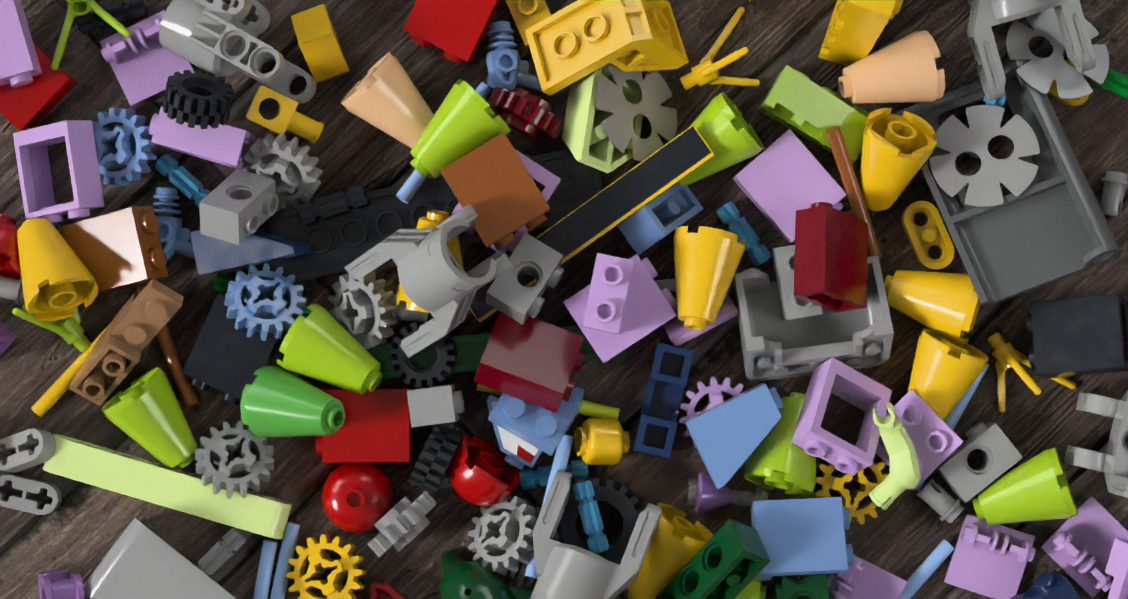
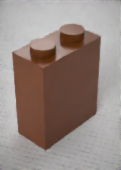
M504 132L440 170L462 208L470 203L479 215L473 226L487 249L494 245L499 250L516 239L513 234L515 231L524 226L530 231L548 220L545 213L550 211V207Z
M152 205L129 207L61 226L63 238L95 278L99 287L98 295L149 282L152 279L157 280L168 277L167 259L162 250L158 232L159 223Z

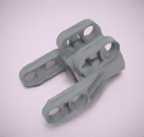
M172 0L167 7L159 30V42L161 45L202 70L214 74L216 78L220 76L226 78L240 71L269 89L298 102V104L310 101L316 92V82L309 73L285 60L280 52L257 39L258 35L263 33L270 23L268 9L258 1L231 0L228 6L222 0ZM249 12L255 13L258 16L256 22H249L245 18ZM270 60L276 61V65L271 72L261 73L262 65ZM297 77H304L307 83L306 89L299 95H292L290 92L291 82Z
M968 0L971 11L967 36L983 91L989 101L1005 96L1006 77L991 28L995 25L1020 19L1054 7L1068 59L1074 63L1075 68L1080 73L1096 67L1094 50L1079 0Z
M470 203L432 229L397 230L344 267L352 279L360 280L392 258L398 266L399 282L405 294L415 305L429 311L434 317L421 325L418 331L401 341L400 347L408 358L447 335L463 322L476 291L513 266L505 252H497L465 273L451 253L446 243L468 229L470 225L476 222L477 216H479Z
M1128 390L1120 400L1079 392L1076 410L1114 419L1106 454L1068 445L1064 463L1104 472L1108 492L1128 498V449L1125 445V438L1128 434Z
M558 469L532 531L537 582L530 599L616 598L638 577L663 508L651 503L647 504L646 509L638 516L620 565L613 563L583 548L553 540L570 497V484L573 476L571 473Z

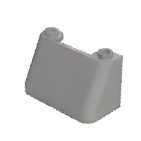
M878 256L868 257L867 308L836 313L822 307L823 314L784 321L782 320L776 282H770V277L767 273L761 272V270L756 268L735 273L734 288L737 309L739 311L738 320L744 367L748 379L764 381L812 375L813 369L832 357L853 369L878 366L890 358L894 332Z
M136 518L123 531L83 585L84 593H86L84 599H236Z

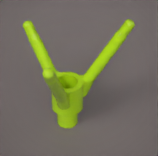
M66 0L68 2L67 14L53 56L51 69L54 71L58 70L73 20L77 15L81 16L89 11H94L126 38L131 37V32L100 7L95 0Z
M25 304L22 305L23 310L19 308L12 310L14 315L57 333L67 344H73L80 352L85 351L91 345L90 340L83 334L85 330L80 325L81 318L78 306L73 308L75 315L59 321L36 320L34 314L31 313L29 315L27 313Z

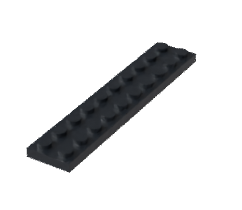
M569 148L528 157L561 179L560 184L547 202L550 211L545 213V216L548 220L530 231L552 227L601 192L603 186L599 170L578 162ZM439 176L436 179H426L408 204L402 202L396 196L404 185L402 184L366 192L368 198L366 205L354 208L353 205L349 206V211L325 219H321L320 216L316 217V222L303 225L300 222L296 208L278 211L261 224L257 230L310 245L311 253L266 262L269 264L270 271L275 272L279 267H283L282 276L285 278L294 274L296 276L295 283L346 272L345 266L397 230L416 229L419 218L427 216V211L449 212L450 217L453 215L452 212L459 201L445 178ZM535 182L539 191L542 193L544 187ZM465 231L458 235L460 247L483 242L477 231L473 236ZM391 258V259H389L388 261H386L385 263H387V262H392L393 259ZM265 263L254 266L258 271H262Z

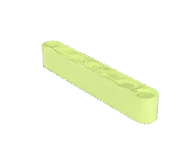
M53 434L56 442L55 451L50 460L46 461L43 466V470L49 473L269 538L282 539L292 507L290 502L248 489L246 498H242L239 491H234L232 498L228 499L226 490L221 489L218 494H213V483L203 486L202 476L177 468L169 469L160 463L72 437Z

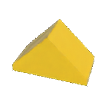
M325 4L291 16L299 47L316 84L350 71Z

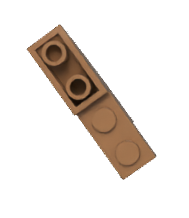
M152 279L138 296L133 294L96 342L70 383L69 389L100 406L140 361L143 349L182 306L183 296L155 279Z

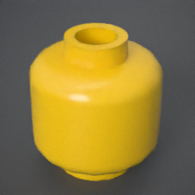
M589 418L583 422L581 427H577L575 430V453L577 456H581L587 465H615L620 462L623 453H627L629 450V433L623 431L621 423L614 418Z

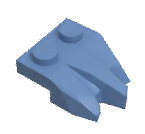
M579 387L573 388L569 401L561 399L556 413L502 393L489 414L488 420L552 456L564 434L579 413L585 390Z

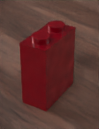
M827 202L812 203L811 208L797 210L795 219L794 296L836 313L867 308L868 223L855 218L854 214L850 212H841L833 208V205Z
M500 311L473 382L556 413L561 399L568 402L576 381L569 378L572 371L579 373L586 353L580 351L584 336L530 316L522 325Z

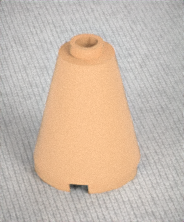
M926 30L914 31L843 69L842 76L838 78L842 97L848 98L852 104L934 102L941 99L945 91L944 69L937 70L934 58L941 56L933 37Z
M388 52L367 71L368 74L361 81H358L341 101V104L349 112L406 146L413 148L434 114L396 56L394 57Z

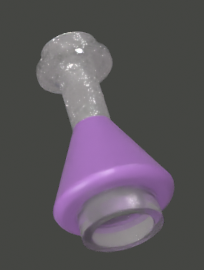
M700 472L698 478H689L686 506L695 507L697 515L728 504L752 506L753 501L768 500V490L762 489L761 485H758L756 492L732 490L727 486L717 489L711 477L704 472Z

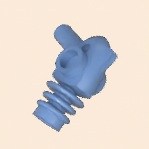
M497 21L489 24L487 35L490 38L488 39L489 45L487 50L490 52L486 53L488 68L487 88L494 89L497 86L512 92L516 85L542 92L538 76L528 73V61L520 60L519 52L514 50L517 48V44L513 42L514 37L511 36L514 31L511 29L510 22Z
M156 187V195L153 198L159 199V202H153V205L159 206V209L153 210L154 213H158V216H156L159 223L158 232L166 259H170L175 252L195 259L192 243L189 242L190 230L182 228V219L173 216V214H181V211L173 210V207L180 206L179 203H174V200L180 199L178 189Z

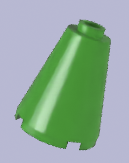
M266 365L257 369L253 374L258 376L252 385L246 384L242 393L240 403L241 420L244 425L249 426L251 431L248 432L254 436L269 438L333 435L342 427L345 421V411L340 400L279 366Z

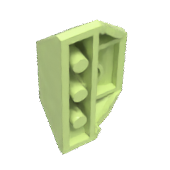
M607 65L570 84L562 139L578 162L609 173L632 159L633 153L632 138L624 153H622L612 144L601 125L602 121L614 113L596 108L598 79L602 74L617 85ZM632 79L626 80L623 84V94L626 100L632 104L639 103L642 98L640 86ZM642 114L636 115L632 122L633 130L639 138L643 120Z

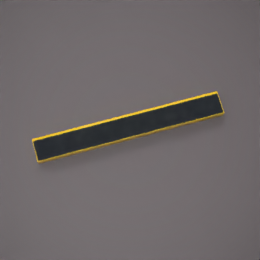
M692 125L536 239L562 254L563 264L705 163L715 153L696 126ZM529 274L521 275L517 279L524 287H531L537 283V280ZM494 280L476 291L469 309L479 323L498 311L486 303V293Z

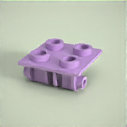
M164 10L126 28L131 32V37L129 38L118 32L99 41L103 48L101 53L106 62L110 63L130 106L166 90L168 77L170 75L173 76L175 72L179 71L183 74L184 70H190L191 73H195L190 62L167 50L159 42V30L161 20L165 14Z
M911 389L894 406L895 418L900 419L914 444L920 466V484L964 441ZM880 435L875 453L890 467L889 455Z
M1090 496L1077 509L1079 515L1068 518L1041 548L1093 598L1101 589L1106 592L1111 588L1113 576L1106 573L1105 569L1115 538L1126 539L1128 531Z
M966 514L944 583L993 599H1010L1017 594L1027 561L1031 562L1034 558L1035 548L1032 545L1035 536L999 524L988 525L986 520H979L978 517Z
M854 554L853 566H848L845 576L837 577L836 573H830L827 578L829 599H899L907 584V581Z

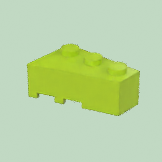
M788 65L779 73L758 109L832 154L826 130L833 126H840L852 163L856 161L862 151L864 126L870 114L859 106L853 105V107H850L840 100V95L826 87H820L811 81L808 76Z

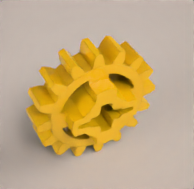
M881 460L868 466L874 475L875 482L867 480L863 474L864 469L854 474L855 481L860 483V489H854L852 495H850L848 489L844 488V483L850 482L854 475L842 472L837 476L831 475L836 469L834 465L829 463L826 466L818 463L817 467L823 474L822 477L816 476V483L820 484L821 489H817L813 494H816V497L828 498L831 497L829 489L837 490L842 497V507L849 509L850 522L852 517H855L857 522L862 525L865 523V514H869L874 519L878 517L875 510L877 505L872 499L861 508H858V503L886 478L888 474L881 473L886 463Z
M321 534L320 543L315 537L307 538L308 548L304 546H297L295 548L300 555L299 558H289L288 563L295 566L293 572L286 573L287 578L294 579L295 584L289 588V592L299 591L300 596L298 599H325L315 595L310 590L318 588L322 590L323 595H326L328 599H357L353 590L364 589V585L358 582V576L366 575V570L358 569L357 564L364 558L363 556L352 555L356 547L354 544H347L343 547L344 538L341 536H336L332 543L329 534ZM325 549L335 551L342 558L337 560L331 559ZM309 561L310 565L307 570V573L305 574V567L307 562ZM325 568H337L327 576L328 580H315L321 577V574L325 572ZM346 573H348L347 582L343 587L342 583Z

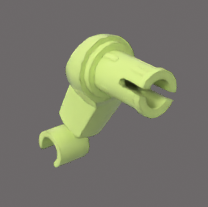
M886 402L888 412L890 413L886 417H880L876 413L875 407L872 410L873 421L879 426V433L889 455L890 473L869 493V496L883 510H887L894 500L906 489H916L921 480L920 466L914 444L900 419L895 418L894 406L890 402Z

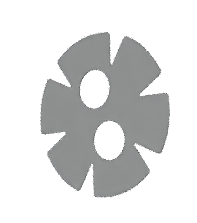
M1054 7L1026 16L1034 30L1017 20H1014L1011 24L1006 40L1009 59L1030 60L1019 67L1016 72L1034 89L1047 94L1055 79L1059 98L1074 99L1084 97L1093 92V89L1082 74L1099 84L1104 82L1109 69L1107 46L1104 44H1092L1096 59V67L1094 69L1080 73L1075 67L1067 64L1063 58L1065 46ZM1085 19L1091 40L1098 36L1099 32ZM1036 36L1049 40L1053 47L1051 56L1047 58L1036 57L1029 49V41Z
M609 63L607 67L617 85L604 75H600L596 87V108L602 111L613 112L614 114L601 122L602 128L612 144L622 153H624L632 138L633 159L644 161L664 146L657 133L669 142L676 137L677 110L660 105L671 98L672 93L665 80L656 70L648 71L644 80H642V71L624 72ZM628 79L636 81L641 88L642 98L637 104L628 102L623 94V84ZM638 114L646 116L650 121L652 131L647 139L639 138L633 130V118Z
M977 105L967 107L965 110L969 128L954 115L946 119L936 131L934 141L937 140V148L951 153L933 156L929 160L935 180L950 197H954L969 183L965 204L976 207H991L1004 203L1000 183L1016 197L1028 188L1036 176L1038 166L1018 158L1037 155L1040 153V148L1034 131L1018 114L1014 115L1000 128L1004 108L995 105ZM1004 135L1013 141L1014 151L1011 156L1006 159H996L990 155L988 143L993 137ZM973 152L979 156L981 168L976 174L965 176L956 170L955 160L961 153Z

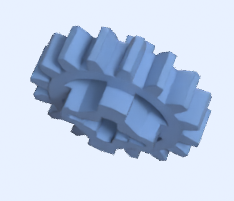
M113 107L109 109V112L97 113L99 122L92 121L100 179H104L105 185L129 186L130 182H141L140 173L151 172L150 167L147 165L148 160H156L157 158L155 154L150 152L151 147H155L157 144L152 143L149 138V126H143L146 117L135 115V110ZM120 123L123 124L122 127L116 126L115 129L112 128L113 126H115V125H117V124H120ZM124 165L127 166L125 169L121 171L116 170L117 167L123 168Z
M267 263L264 264L262 271H258L254 265H250L248 275L238 271L236 280L230 281L224 301V305L228 306L227 318H236L234 328L238 330L245 326L248 328L247 337L249 338L255 332H258L262 341H266L268 333H273L276 339H281L283 329L288 332L298 316H303L306 298L302 297V285L293 286L296 276L292 274L285 278L282 276L283 267H279L275 272H272ZM242 294L245 296L244 301L247 303L245 307L241 301ZM285 297L287 298L289 303L288 310L285 308L286 302L283 300Z

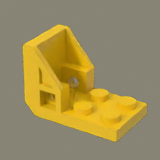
M577 0L525 30L542 92L549 96L608 63L615 65L624 72L678 69L689 63L670 2L667 0Z

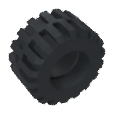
M606 476L587 477L580 482L591 481L595 493L593 499L607 502L614 506L621 518L620 530L616 537L608 542V550L595 554L620 565L638 516L643 511L642 506L633 491L628 486L622 484L621 481L610 479ZM571 485L570 497L556 530L555 537L560 543L574 545L590 551L587 540L578 529L577 522L580 513L577 505L580 503L579 500L575 499L573 485Z

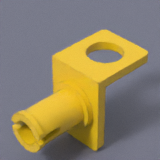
M265 86L258 87L246 113L247 119L270 129V132L280 134V132L285 133L287 130L309 140L313 144L319 139L324 127V123L296 111L298 102ZM267 98H272L279 104V110L275 118L270 120L264 119L259 113L260 103Z

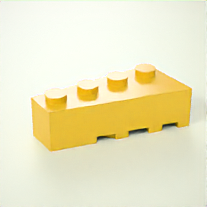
M837 0L818 57L846 67L867 57L884 27L888 24L889 19L892 20L895 14L898 15L904 0Z

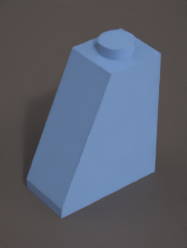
M761 383L684 420L717 489L726 485L782 418L778 409L784 406L775 387L768 389L765 383Z

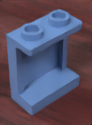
M842 497L753 501L751 507L752 528L757 530L771 560L756 576V581H771L772 576L836 573L837 577L845 576L848 566H853L852 544H846L845 530H850V514L848 508L842 507Z

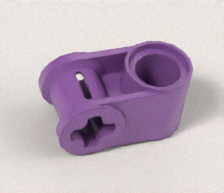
M54 570L38 573L40 599H84V588L80 574L73 573L71 570Z

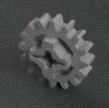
M281 132L276 139L271 133H267L263 139L258 138L244 157L247 163L243 167V171L276 180V195L281 206L284 208L290 201L295 208L302 201H309L322 182L318 179L323 173L321 169L314 167L319 161L318 157H309L307 154L310 150L308 145L302 148L299 147L297 137H294L291 141H286L285 134Z
M373 271L360 280L352 279L349 274L341 275L339 277L340 282L332 285L336 294L328 298L334 304V308L329 310V313L332 316H336V320L365 349L385 344L386 338L394 334L390 325L397 324L398 322L392 316V311L398 309L397 305L390 303L389 300L393 295V291L385 292L383 289L385 280L379 279L375 281L376 276Z
M227 421L223 422V430L220 432L216 428L211 427L210 439L201 437L200 449L195 450V460L198 461L196 463V474H203L202 485L206 486L213 483V494L216 495L223 489L226 490L228 499L232 498L234 491H239L242 498H246L248 488L259 492L260 481L268 483L270 480L269 470H274V459L271 458L274 452L273 445H266L267 438L252 435L248 432L251 431L250 428L248 430L243 429L242 421H238L236 428H230ZM252 448L256 451L259 457V461H257L256 456L250 452ZM210 458H213V463L219 466L218 471L213 468Z
M427 491L423 492L413 502L405 496L374 525L380 533L367 545L378 557L391 546L398 552L401 551L431 523L425 515L437 502Z
M508 496L505 500L492 505L490 508L481 506L482 516L480 518L473 517L472 522L476 524V529L468 532V536L474 538V542L468 546L469 550L476 553L473 561L478 562L492 573L496 572L506 575L508 570L517 572L519 568L518 562L528 564L529 558L527 553L529 551L534 552L532 531L538 519L533 516L536 509L528 505L527 501L517 496H514V498Z

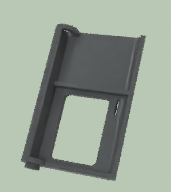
M1007 59L1002 63L1006 77L1004 88L1008 97L1006 100L1007 107L1012 117L1018 114L1031 126L1039 143L1040 153L1031 155L1034 164L1038 166L1039 179L1031 182L1028 188L1017 197L1010 191L1002 193L1004 203L1001 205L976 207L965 204L968 190L966 185L954 197H950L938 185L933 176L929 158L921 167L979 300L984 306L1001 302L1102 264L1120 253L1116 239L1047 94H1043L1031 87L1016 72L1019 67L1029 62V59ZM977 81L945 93L941 99L934 102H921L897 111L896 114L902 116L904 111L911 112L928 122L936 133L939 128L937 119L940 116L983 101L985 93L981 81ZM935 147L930 157L950 154L951 152ZM955 162L956 170L960 173L958 166Z

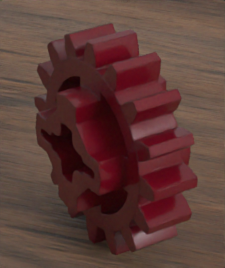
M496 86L487 101L492 109L498 111L510 129L531 140H534L537 135H541L546 139L555 141L564 126L560 119L550 113L551 108L548 102L519 87L511 93L505 88Z

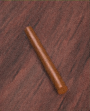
M840 126L830 127L826 130V134L855 218L868 223V257L878 256L880 260L883 256Z
M149 282L134 285L138 295ZM165 324L157 333L156 338L185 408L199 403L193 386L188 383L189 377L182 373L184 365L169 329Z

